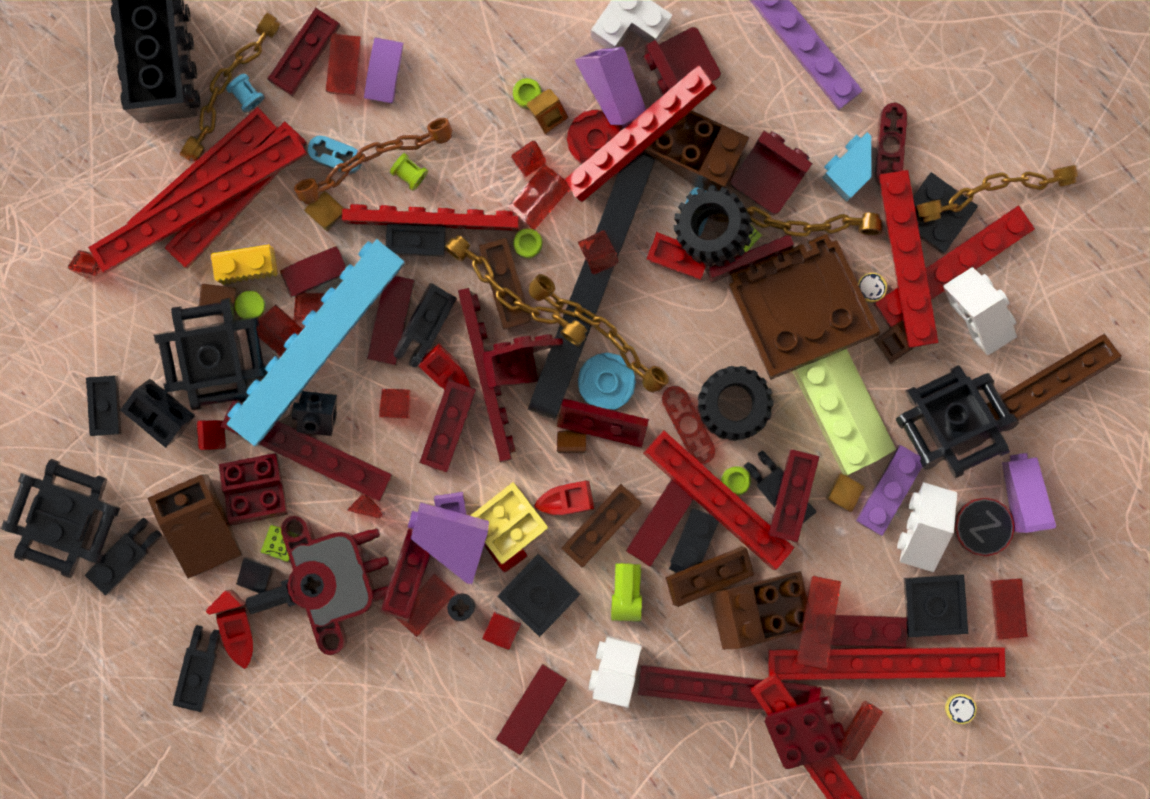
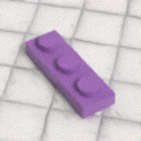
M902 445L898 446L858 515L856 522L883 536L922 468L919 462L921 459L919 455Z

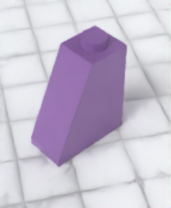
M624 47L598 49L575 59L577 67L610 125H622L625 128L646 110Z
M1028 453L1010 455V461L1002 462L1010 513L1012 514L1015 526L1014 532L1028 533L1056 528L1038 458H1028Z
M420 502L418 512L412 510L408 523V528L413 529L411 539L468 584L473 583L487 537L489 521Z

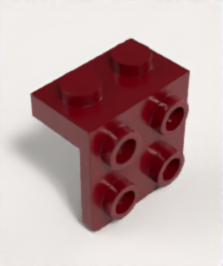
M691 27L660 44L654 40L645 45L643 60L650 72L654 70L658 78L656 84L662 96L698 65L705 70L712 82L720 78L721 71L696 27Z
M763 131L746 159L732 177L730 184L734 189L775 215L783 208L813 163L808 161L810 157L798 148L792 150L786 146L784 138L777 133Z
M552 334L534 337L535 340L533 341L531 336L514 338V344L512 345L511 342L494 344V350L482 353L488 387L538 382L533 353L563 345V339H553Z
M822 687L810 690L807 703L774 712L765 717V725L785 769H792L841 754L842 740L845 739V732L841 722L835 721L832 714L835 712L832 699L829 695L825 696Z

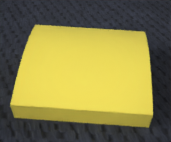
M514 482L470 515L489 521L485 543L501 564L505 563L548 529V526Z

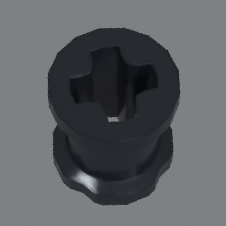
M457 594L448 602V614L456 621L467 620L475 611V602L468 594ZM459 599H463L464 604L469 605V609L464 611V615H459V610L453 607L459 603Z

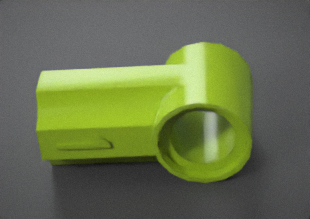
M615 563L614 594H612L611 621L641 622V564Z

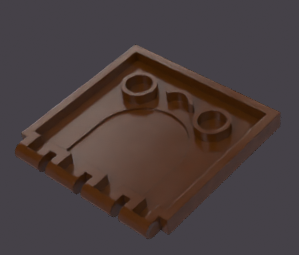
M828 234L808 241L810 247L808 252L804 244L781 252L784 262L780 263L778 257L773 255L754 263L757 273L753 274L749 266L730 273L732 283L729 284V289L770 380L880 335L879 327L838 241L831 242Z

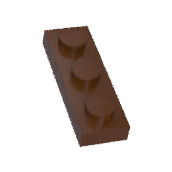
M507 237L478 245L481 256L488 260L493 270V279L501 288H508L522 299V302L526 304ZM491 286L503 330L531 322L529 313L521 309L516 311L510 310L500 303L496 298L497 291ZM505 292V296H501V298L515 306L514 301L516 299Z
M620 484L561 549L583 568L642 503Z
M741 546L665 578L672 603L679 607L754 576L748 550L746 547Z

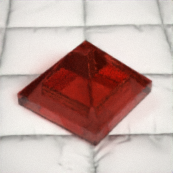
M78 250L68 265L69 270L86 279L97 276L101 270L92 253Z

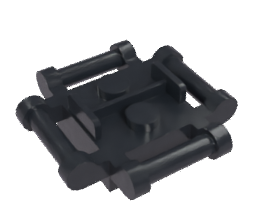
M231 298L221 299L219 303L184 309L181 306L171 308L175 331L161 332L153 335L155 344L159 345L166 382L163 383L165 392L187 391L192 411L202 409V406L233 400L245 402L249 397L246 393L249 388L247 379L265 376L268 373L265 370L267 365H264L257 331V326H259L258 317L235 320ZM223 314V323L185 328V320ZM241 329L246 331L253 366L248 369H244L239 335L237 334V330ZM171 341H175L183 380H177L170 345ZM237 383L236 389L201 395L198 392L200 388Z
M957 365L951 368L950 373L917 389L912 387L906 390L907 397L915 408L899 415L896 418V422L907 433L921 458L919 462L924 470L930 469L940 461L945 460L954 478H958L964 475V471L997 455L1002 457L1010 452L1000 432L1015 428L1019 421L1015 414L1009 412L993 385L995 381L990 373L971 380L970 377L965 375L962 368ZM979 390H983L999 416V420H995ZM922 419L938 447L937 450L932 452L929 450L914 424L915 421ZM991 438L992 445L959 461L956 458L955 454L958 456L982 445L984 440Z
M50 459L46 465L43 480L28 474H20L18 491L7 521L3 520L0 529L22 536L20 543L16 547L14 559L20 561L26 559L60 571L62 576L71 578L80 557L97 564L101 563L103 558L101 554L114 516L118 517L121 508L101 500L107 484V478L99 475L93 477L62 466L60 461ZM56 476L92 488V492L90 495L56 484L54 483ZM31 487H35L39 491L33 499L26 518L27 524L25 527L18 523ZM99 511H102L103 515L90 550L86 549ZM33 540L69 553L67 560L64 561L30 549Z

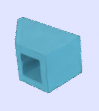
M868 132L862 138L856 135L845 146L848 151L841 158L835 155L824 167L827 172L822 178L846 202L872 177L871 135Z

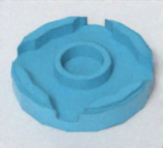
M612 353L597 354L588 359L580 369L578 377L579 393L584 401L589 405L609 410H617L625 405L632 397L636 385L634 371L626 366L621 356Z

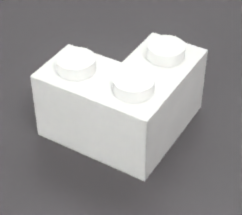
M611 0L592 27L591 38L605 48L620 47L629 32L632 31L648 43L654 40L658 42L671 24L672 14L651 0Z
M972 267L943 285L951 307L966 321L972 340L987 356L1017 338L1013 326L1016 324V320L1007 309L1009 300L1002 290L996 291L987 275L983 274L981 276Z
M923 482L919 493H913L909 504V509L913 510V512H911L906 528L908 531L907 533H901L897 549L901 550V563L931 572L935 571L954 532L957 492Z
M610 636L606 637L605 642H599L596 659L601 661L598 671L592 670L588 690L593 691V699L624 707L629 706L635 682V672L642 648L641 644Z

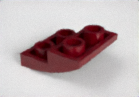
M276 453L219 464L221 488L225 495L227 519L230 526L288 515L283 480Z

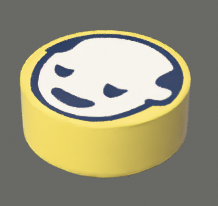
M877 273L865 274L858 281L861 292L868 303L877 302L886 294V281Z
M958 693L948 698L945 704V712L953 722L966 724L974 718L976 705L972 698Z

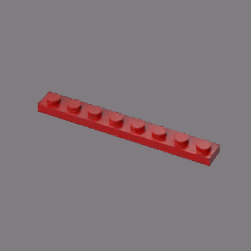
M291 127L88 248L102 272L106 274L308 154Z
M1005 647L768 649V677L775 672L781 680L1006 677Z

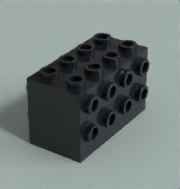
M112 0L110 10L115 25L114 45L118 52L119 63L117 64V72L122 87L120 98L123 110L139 123L196 117L197 108L201 107L199 91L194 90L193 79H197V67L195 61H191L190 50H194V40L192 33H188L187 22L191 21L189 5L184 4V0Z

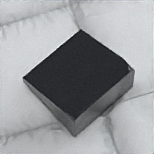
M244 557L236 585L257 593L265 592L274 567L252 558Z

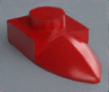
M440 343L425 355L418 365L421 370L444 390L448 380L470 387L468 378L460 367V362Z
M584 480L554 487L538 498L534 507L552 515H570L594 510L590 481Z
M242 608L216 615L220 635L227 654L237 665L244 669L247 668L253 654V635L246 609Z

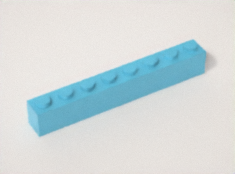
M376 239L373 244L368 241L358 253L361 259L355 266L349 264L339 277L343 281L336 289L331 287L321 299L324 304L318 312L312 310L302 322L305 328L299 335L293 333L283 346L287 349L280 358L275 356L265 368L268 372L262 381L256 379L246 391L249 397L243 404L237 402L227 416L231 419L227 425L253 446L259 445L404 266L405 261Z

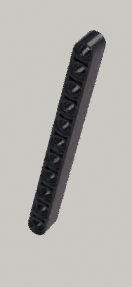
M645 151L641 152L619 171L569 300L580 304L595 315L656 160ZM567 305L566 310L574 312L577 307ZM582 313L583 316L587 317L590 320H593V318H591L590 316L586 315L585 313ZM567 314L563 315L564 320L568 323L576 320L587 329L585 333L586 338L577 347L561 335L560 332L564 327L559 326L555 339L562 338L563 345L550 349L528 407L529 411L555 420L592 326L578 317Z

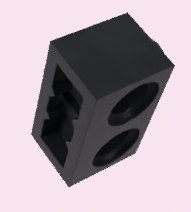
M151 379L136 388L120 409L122 413L165 448L181 436L195 417L193 413Z

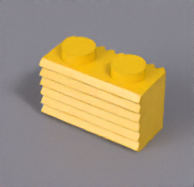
M269 244L211 253L214 279L222 285L226 283L231 284V282L236 284L237 281L242 282L243 280L247 282L249 279L253 281L254 278L259 280L260 277L265 279L266 276L270 278L272 275L275 277L278 275L275 251Z

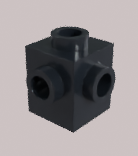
M302 391L299 403L294 402L292 409V420H297V432L332 436L337 418V395Z

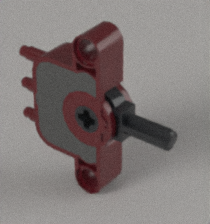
M300 515L289 516L282 522L281 534L293 571L289 579L281 581L282 586L247 597L246 606L250 614L288 603L289 607L297 604L301 608H305L319 650L326 655H335L343 650L347 643L342 621L370 610L374 602L384 599L389 586L374 589L369 573L388 566V557L365 561L360 546L361 544L373 541L375 538H379L380 532L377 528L354 535L348 532H337L315 539L308 519ZM294 520L299 521L303 525V532L299 537H293L289 533V526ZM311 577H313L314 581L319 580L321 586L317 587V593L314 589H309L307 586L311 582ZM328 633H334L338 636L339 646L336 649H331L326 645L325 637Z

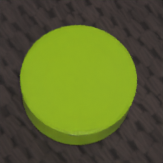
M530 78L519 80L513 88L515 103L524 109H529L527 103L542 93L538 82Z
M522 229L515 235L513 246L516 253L522 258H534L542 249V238L533 229Z
M245 291L236 298L235 310L243 319L256 316L260 318L265 311V301L257 292Z
M734 466L724 471L721 482L738 496L747 492L751 485V477L744 468Z

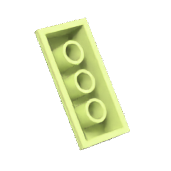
M847 349L792 371L842 474L849 475L896 450Z

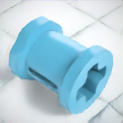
M245 73L236 77L226 87L228 93H233L242 104L241 109L244 113L257 107L264 99V95L261 92L258 93L248 81L249 77Z

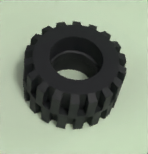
M709 186V191L705 192L703 187L697 189V195L693 197L690 193L686 196L688 202L686 204L681 202L678 206L681 213H675L674 220L677 222V225H674V232L678 236L676 238L687 254L699 264L703 262L705 266L712 267V264L715 263L718 267L724 266L725 260H728L731 264L736 261L734 256L737 253L740 256L745 253L743 246H749L751 243L749 235L753 234V227L750 224L752 222L751 217L738 196L734 193L730 194L728 189L721 187L720 191H718L715 186ZM713 214H724L729 217L728 227L722 236L714 240L699 238V227L707 217Z
M729 366L716 371L703 384L698 395L697 407L702 423L707 426L711 433L716 434L722 439L737 441L754 436L766 426L767 421L772 415L771 409L774 400L771 398L772 391L771 388H768L767 381L764 377L761 378L758 372L751 371L744 366ZM731 386L742 387L750 394L752 399L751 412L746 418L739 421L726 419L718 408V398L721 392Z

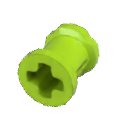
M403 153L393 164L389 173L393 176L397 175L409 184V189L414 191L425 179L428 169L425 167L421 169L408 159L409 156L406 153Z

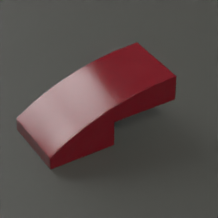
M335 246L281 269L280 274L292 298L316 289L321 284L339 278L346 269V265L338 247Z

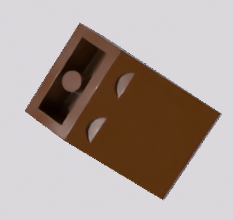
M691 110L644 151L694 187H703L707 192L709 191V186H715L720 191L721 187L727 188L746 150L749 137Z
M201 474L147 498L160 529L188 579L243 555L209 475Z
M801 571L723 588L710 594L723 650L741 649L814 629Z

